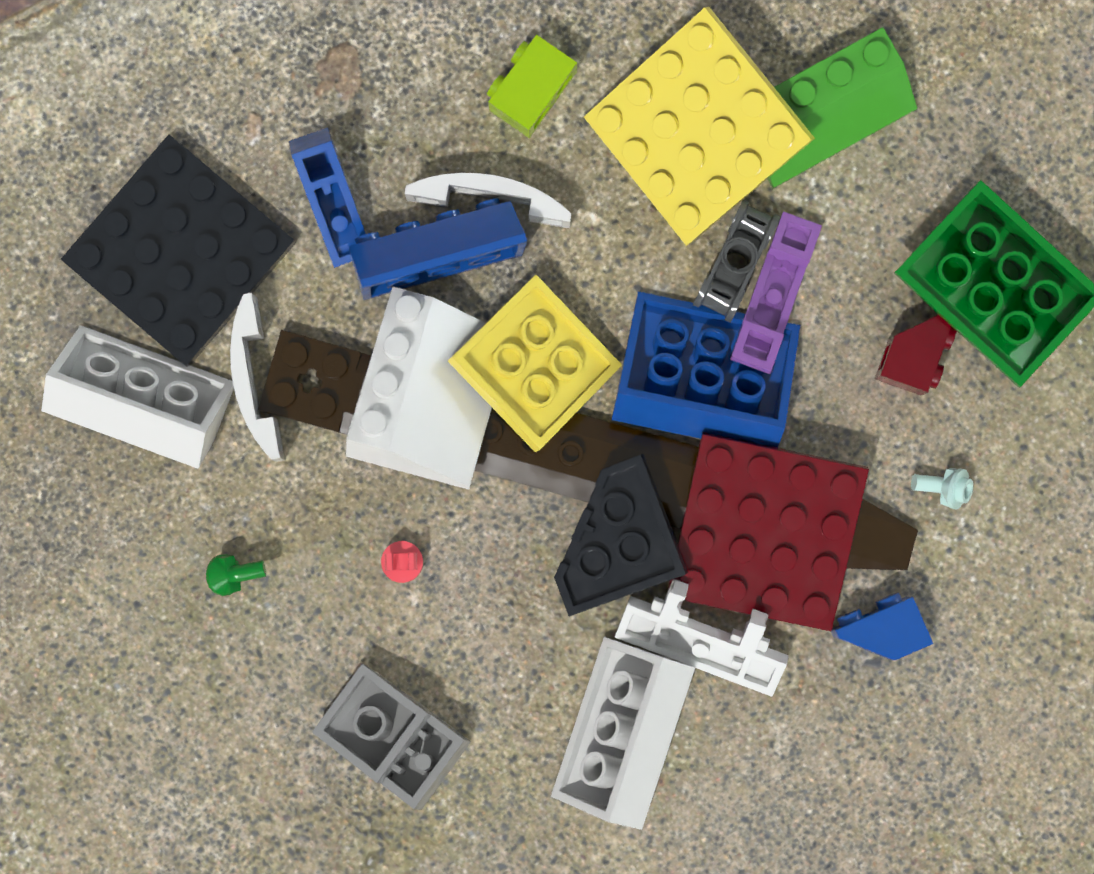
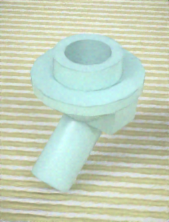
M949 468L946 469L944 477L914 474L911 479V488L913 491L941 493L940 504L957 510L963 503L966 504L970 500L973 492V481L969 479L967 470Z

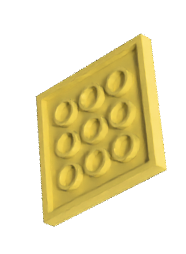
M704 7L584 116L585 120L686 246L694 242L815 139L710 7Z

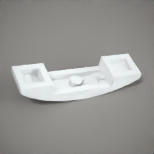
M450 173L421 179L406 185L405 188L407 201L448 208L451 192L491 199L499 198L502 201L530 205L529 222L570 228L571 213L559 202L536 188L505 177L481 173Z
M252 293L243 294L237 308L231 334L230 363L234 391L246 425L259 446L271 460L276 462L285 461L278 419L274 417L261 419L260 410H258L259 404L248 341L264 339L257 297Z

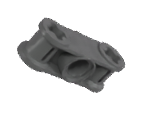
M742 200L729 227L726 241L711 272H708L693 303L694 306L699 308L703 305L724 315L725 321L731 323L747 290L745 287L762 251L766 249L781 218L780 215L775 213L773 216H770L749 206L748 200ZM730 253L741 254L746 259L747 266L741 269L732 267L727 261V255Z

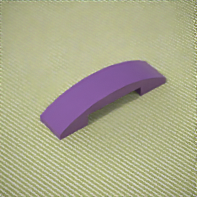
M783 211L749 301L730 360L768 374L771 373L784 337L785 327L822 225Z

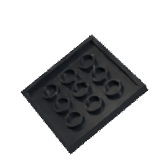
M168 134L60 260L188 367L189 365L191 366L234 316L243 294H253L296 244V241Z

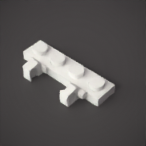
M673 579L665 600L655 596L652 604L630 596L618 625L615 638L771 697L773 696L786 668L789 655L768 648L770 639L762 637L769 614L752 609L750 620L746 622L743 632L733 628L730 634L688 618L690 612L681 609V605L686 598L689 584Z

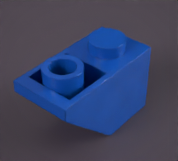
M899 592L876 601L878 609L863 615L861 610L857 609L837 618L839 626L832 628L831 632L834 638L894 661L934 644L914 598L907 596L901 598Z

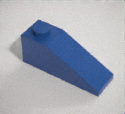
M327 127L290 140L289 146L299 177L335 268L352 262L349 246L355 245V239L365 235L366 232Z

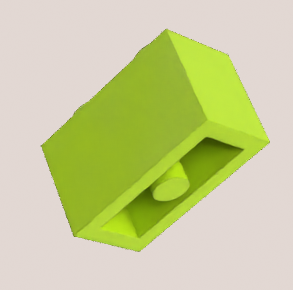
M537 34L530 44L526 41L521 43L511 58V62L515 64L506 77L500 74L487 92V95L490 97L488 101L489 111L529 139L577 73L576 61Z

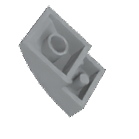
M361 664L312 731L313 734L372 780L385 786L416 810L423 809L471 743L470 740L365 664Z

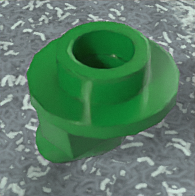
M221 554L212 558L206 570V581L209 588L220 596H227L241 591L240 583L242 581L266 577V568L263 560L239 565L235 557L228 554Z

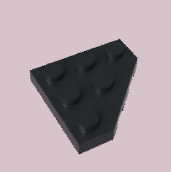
M644 454L604 468L598 476L595 489L587 507L583 510L565 557L554 576L569 617L688 573Z

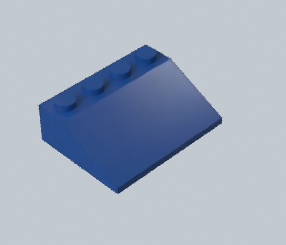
M638 291L611 420L701 439L702 432L778 448L786 426L800 325L787 323L772 371L768 374L730 360L745 316L744 313L736 312L731 323L725 321L724 315L703 305L698 308L692 302Z

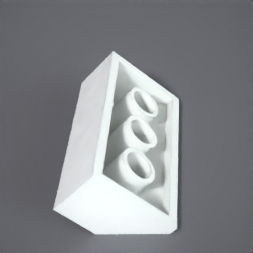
M80 325L46 374L41 411L199 469L214 443L234 386L233 381L190 365L186 367L180 361Z
M604 637L551 797L607 822L642 830L695 668Z

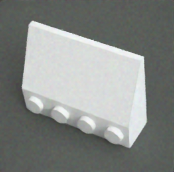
M392 287L346 439V457L469 489L492 407L456 371L448 360L485 322L434 297Z

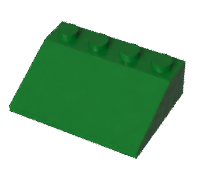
M981 180L969 190L894 272L898 278L1018 388L1032 376L1094 308V283Z

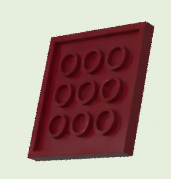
M702 432L678 540V547L688 573L674 579L689 584L684 601L750 615L752 609L769 614V619L832 632L869 468ZM672 580L669 581L668 590L672 583Z

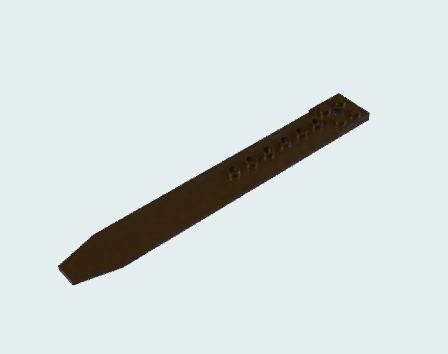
M281 330L258 410L348 435L372 355ZM309 370H315L316 378L322 380L320 388L313 387L310 393H306L303 391L304 385L299 382L300 376L307 375ZM492 408L474 471L588 503L602 469L644 454L669 523L672 527L681 529L699 447L575 413L539 451L534 452ZM862 498L846 569L908 570L918 530Z

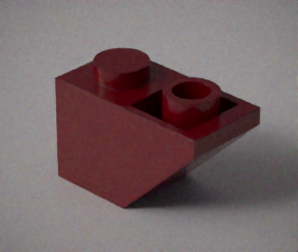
M937 315L893 336L887 341L875 380L920 396L928 393L930 387L936 389L944 371V365L938 364L943 349L949 350L951 348L957 331L940 315Z

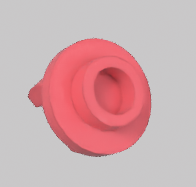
M394 542L382 554V570L392 581L398 583L412 581L422 570V553L417 546L410 542Z

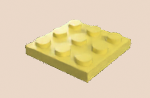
M537 275L533 276L448 360L456 371L534 452L539 451L622 366L611 352Z

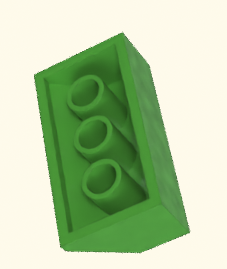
M883 27L774 87L815 139L771 175L768 181L774 189L917 110L904 62Z

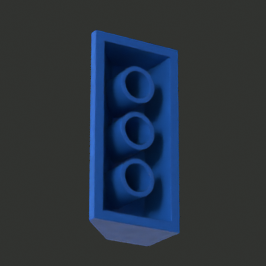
M499 198L490 199L476 204V211L460 214L459 210H451L435 217L437 222L420 226L419 221H412L397 226L395 228L396 233L380 237L379 232H373L357 237L355 239L356 244L349 246V253L363 301L389 294L392 287L407 289L523 256L527 239L511 201L500 203Z

